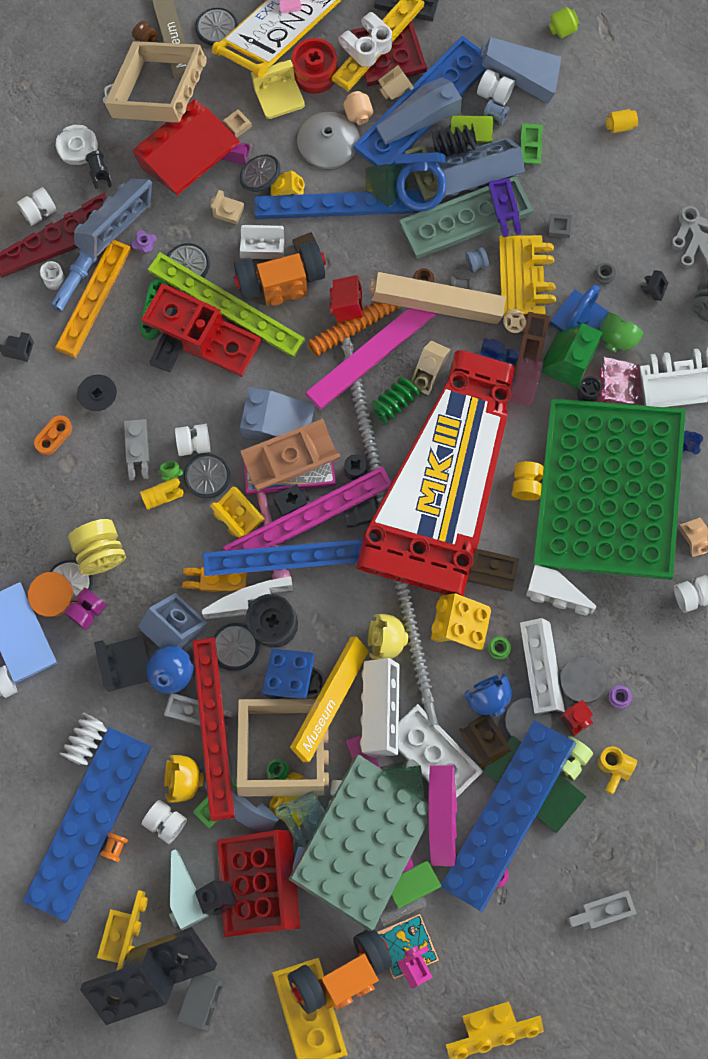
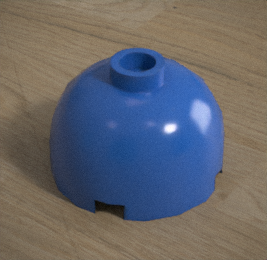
M171 645L155 650L148 660L146 667L149 683L157 691L166 694L177 693L184 689L194 672V665L189 660L190 656L181 648Z
M502 674L500 679L498 675L489 677L475 684L476 690L470 693L468 689L464 693L472 710L481 715L492 714L493 717L505 712L504 707L509 704L512 697V689L505 674Z

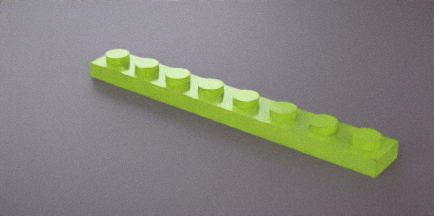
M159 252L148 268L149 273L162 279L179 291L220 309L223 317L248 332L261 337L263 341L292 358L296 356L305 342V338L161 252Z

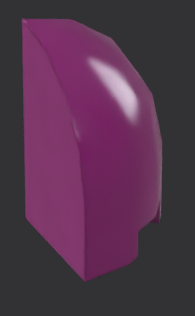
M240 142L221 160L245 165L251 145Z

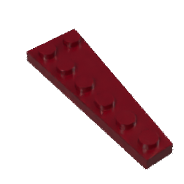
M105 192L82 204V207L73 213L68 212L63 215L64 218L54 224L52 222L49 223L40 232L32 233L22 241H18L0 252L1 278L79 248L74 244V231L79 224H84L94 210L98 211L103 206L104 201L107 199Z

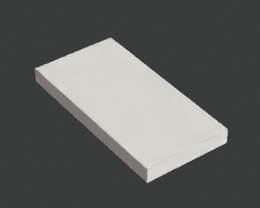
M417 704L398 722V752L428 783L430 765H454L456 797H458L483 773V770L439 725L429 727L426 712Z

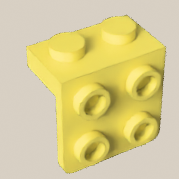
M291 60L270 66L262 78L255 76L251 72L255 93L267 119H272L305 107V102L295 81Z

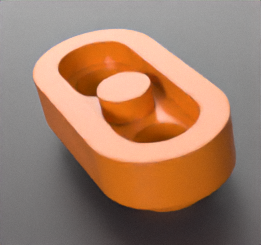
M62 415L55 416L36 436L34 446L41 455L48 456L53 454L72 432L70 420ZM59 427H65L63 431H58ZM45 443H50L48 448L43 447Z

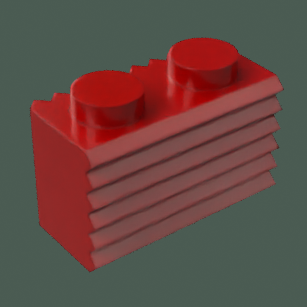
M354 275L332 280L333 288H329L332 300L329 303L331 315H335L339 323L341 321L345 322V320L362 318L363 296L359 276Z

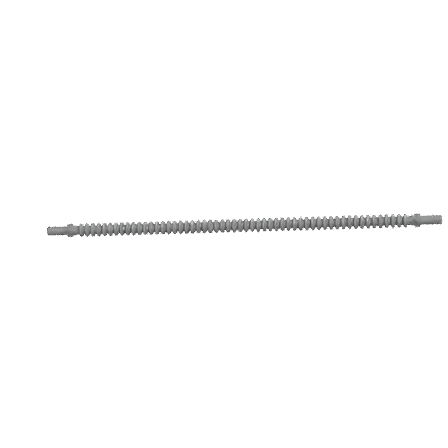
M350 336L349 338H343V345H341L345 355L344 361L354 353ZM360 378L352 384L350 390L353 391L351 395L354 397V407L357 408L355 413L359 414L357 416V419L360 420L358 425L361 426L359 430L363 432L361 434V437L364 438L362 443L365 444L363 448L367 450L365 455H368L366 460L369 461L367 466L371 467L369 469L370 473L380 468L381 462L377 460L379 459V455H376L378 449H375L377 444L374 443L375 437H372L374 435V432L371 431L373 426L369 425L371 423V420L368 419L370 414L367 413L369 409L365 407L367 402L364 401L366 399L363 396L365 391L361 390L363 385L360 384L362 382ZM383 491L375 496L378 498L376 503L380 505L387 491ZM394 581V583H397L395 589H398L396 594L400 596L398 598V601L401 602L399 607L403 609L401 611V614H404L402 620L406 622L404 623V627H407L405 632L408 633V640H410L408 646H411L409 652L413 653L411 655V658L414 659L412 665L416 666L414 668V671L417 672L415 678L419 679L417 681V684L420 685L418 691H421L422 705L425 707L429 720L428 724L431 727L438 725L433 705L435 701L430 692L432 686L428 684L430 682V679H427L429 673L425 671L428 668L424 666L426 660L423 659V656L425 654L421 653V650H423V647L420 646L422 641L418 640L420 634H417L419 628L415 627L417 621H414L416 615L412 614L414 612V609L411 608L413 602L409 601L412 598L408 595L410 593V590L407 589L409 584Z

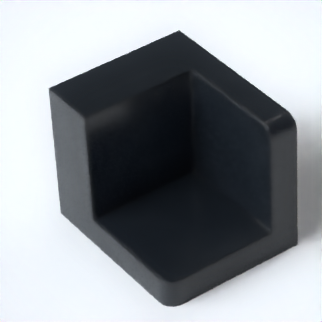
M21 332L20 337L8 336L6 344H0V352L4 357L28 362L34 341L30 334Z

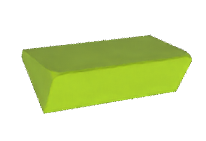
M451 116L450 130L453 134L455 127L458 126L462 132L463 125L466 124L468 129L471 130V124L473 123L476 142H492V116Z

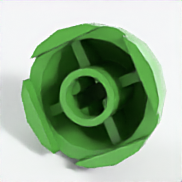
M607 312L599 326V331L603 332L601 339L606 343L604 347L614 353L617 350L628 351L636 347L641 341L644 331L630 321L622 320L623 317Z

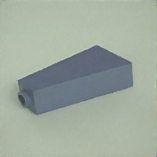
M493 37L489 38L487 44L482 45L480 57H483L481 66L499 73L500 77L505 76L515 80L514 85L546 103L551 101L556 91L561 63L560 56Z

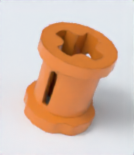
M108 832V841L104 851H101L99 855L120 862V853L128 839ZM117 842L113 853H111L114 843Z

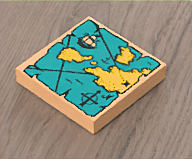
M420 914L377 932L388 945L392 959V966L389 969L393 979L404 975L398 962L406 958L404 952L415 946L419 950L426 946L429 948V951L421 955L426 965L439 961Z

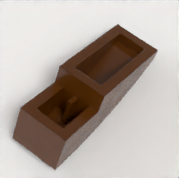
M528 312L515 377L536 381L550 316Z

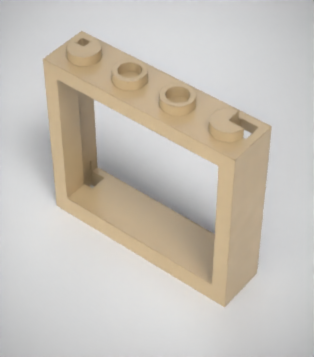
M133 41L105 101L111 117L180 122L183 114L186 112L189 99L193 95L195 85L199 81L201 71L206 65V56L201 46L198 44ZM145 62L188 64L171 104L127 101Z
M316 699L239 700L238 797L324 796V786H329V772H324V765H329V751L324 750V743H328V729L317 747V779L248 780L249 714L309 713Z

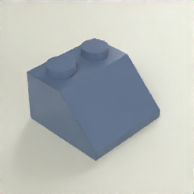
M174 593L148 608L138 628L159 648L171 645L183 650L206 627L208 622L179 595Z

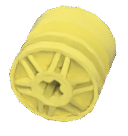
M100 519L81 525L69 534L68 540L73 552L78 554L76 561L80 564L79 569L83 575H94L108 571L120 565L126 559L121 542L116 541L118 534L112 520Z

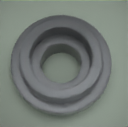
M601 263L594 270L595 279L602 284L612 282L616 276L615 268L610 263ZM606 272L608 276H603L601 273Z

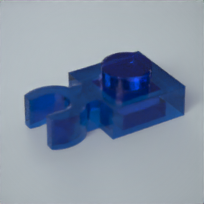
M485 338L483 341L481 355L498 361L503 359L510 364L516 365L519 351L505 348V345L496 339L489 340Z

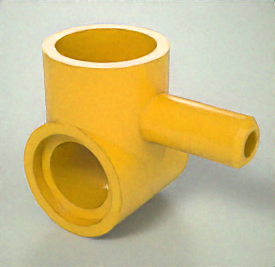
M613 746L604 749L598 757L599 768L605 773H612L605 789L609 794H614L621 778L626 781L630 779L638 760L624 754L619 748ZM611 754L615 756L617 760L616 765L611 766L607 764L605 760L606 755Z

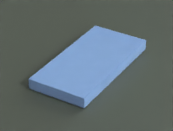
M21 582L0 591V652L15 684L58 664L37 616L30 606Z

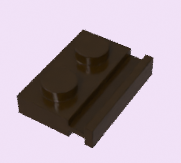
M477 549L473 555V564L467 581L512 592L519 558Z
M482 715L470 722L466 728L459 729L482 768L485 767L486 763L490 761L492 763L512 751L490 715Z

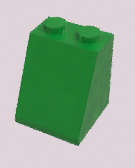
M581 323L556 333L538 372L578 389L596 353L603 332Z

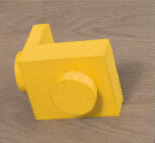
M292 170L279 174L276 181L271 185V196L304 194L305 184L303 178Z

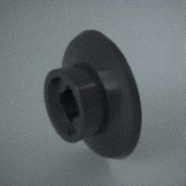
M100 374L85 378L77 391L80 404L90 411L107 409L113 404L117 395L115 383L109 377ZM96 393H102V395H100L98 398H95L94 395Z

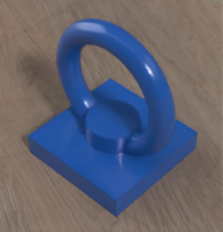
M438 152L396 154L395 164L404 166L396 181V190L401 202L414 211H428L436 207L442 201L446 192V177L442 169L437 165L446 164L445 155ZM432 171L438 181V190L435 196L424 203L411 200L405 192V180L410 172Z
M591 286L584 295L574 289L552 318L549 325L560 332L581 323L599 330L603 317L609 312L595 303L600 294V286Z

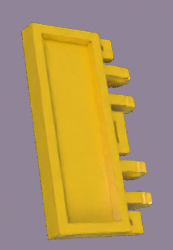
M542 235L499 236L501 296H505L503 316L510 309L520 310L525 318L528 317V312L545 315V306H535V304H554L556 302L555 295H536V292H551L556 289L554 283L544 282V267L534 266L550 265L554 262V258L551 255H534V253H547L554 250V245L551 243H542Z

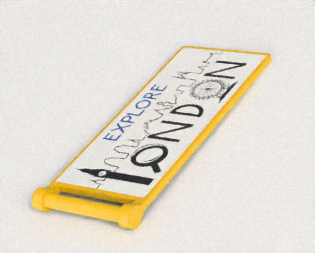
M266 0L222 41L215 42L212 46V53L217 56L222 55L252 71L255 76L262 78L271 65L342 0H300V11L281 13L279 0ZM229 46L251 57L252 59L260 62L261 64H255L245 59L244 57L226 49V47Z

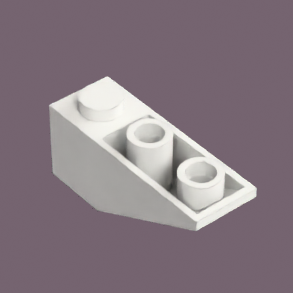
M535 565L526 596L531 597L530 599L535 602L543 603L546 601L553 603V606L559 609H566V607L575 609V612L580 615L593 614L596 605L556 570Z

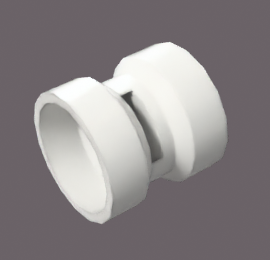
M53 261L42 265L40 274L46 287L51 290L60 289L65 282L61 266Z

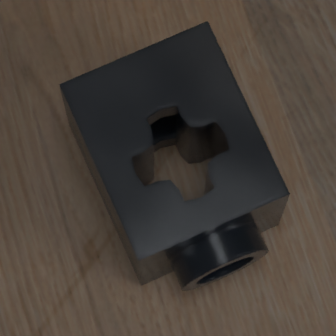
M297 484L273 496L274 504L282 517L307 505V502L310 501L304 489L300 490ZM289 500L296 501V504H292Z
M214 880L195 891L203 914L219 915L237 904L229 882Z

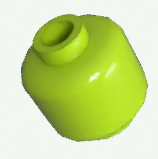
M564 7L550 15L551 23L548 24L552 35L557 34L559 38L563 39L578 30L580 21L574 9L570 10L568 7Z

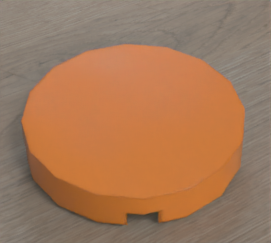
M45 572L37 576L31 583L28 590V601L31 608L39 615L58 617L64 614L63 611L73 602L74 588L64 575L56 572Z

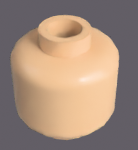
M356 91L346 97L343 106L348 120L358 125L367 123L373 114V108L368 95Z

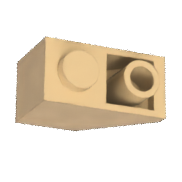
M430 341L424 347L411 383L420 392L427 395L431 393L451 349L434 341Z

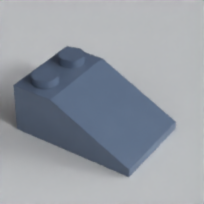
M248 387L240 425L241 436L267 441L312 423L315 406L270 390Z

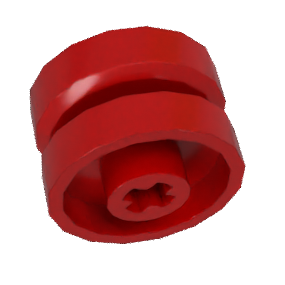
M319 38L305 39L294 48L291 57L294 77L298 87L307 93L313 94L329 90L335 84L332 81V76L338 70L335 48L331 43Z

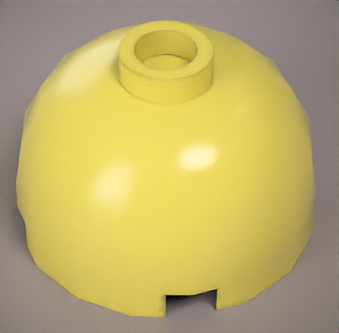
M375 614L376 621L371 620L368 630L367 642L368 646L372 645L373 653L369 652V655L374 660L393 659L407 645L408 634L405 632L400 620L396 617L386 614Z

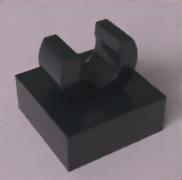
M654 270L652 276L648 275L644 278L648 286H641L640 288L643 293L650 294L653 300L662 301L669 282L662 271Z

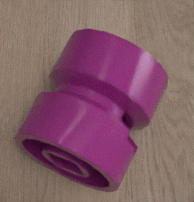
M84 587L76 596L77 601L71 602L63 612L77 625L87 630L94 622L93 617L95 615L99 616L107 605L93 592ZM85 603L91 607L89 611L82 607Z

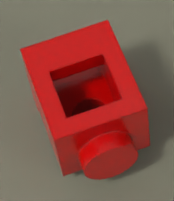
M583 699L566 710L560 717L573 736L593 724L591 720L593 713Z

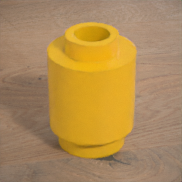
M625 109L609 112L608 117L605 119L606 128L612 134L633 130L634 127L638 126L636 111Z

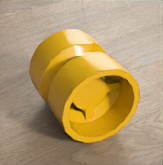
M524 461L516 463L514 478L517 480L513 482L512 496L527 501L540 499L542 484L539 482L543 479L544 467L535 462Z

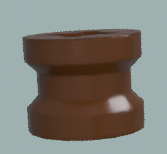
M140 21L136 24L132 31V37L140 42H155L158 36V32L154 28H149V24L145 21Z

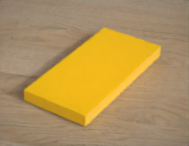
M319 958L272 972L296 1058L337 1059L347 1056L334 1007L327 1009L325 1005L315 1012L307 1014L300 1004L295 1002L290 992L291 987L287 975L302 965H307L318 980L324 977Z

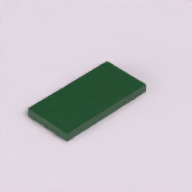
M514 735L507 742L512 751L492 763L490 762L483 771L497 784L521 744V741ZM559 774L536 817L555 833H558L587 796Z

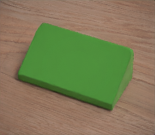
M425 861L402 873L391 896L398 909L440 888L441 884L429 862Z

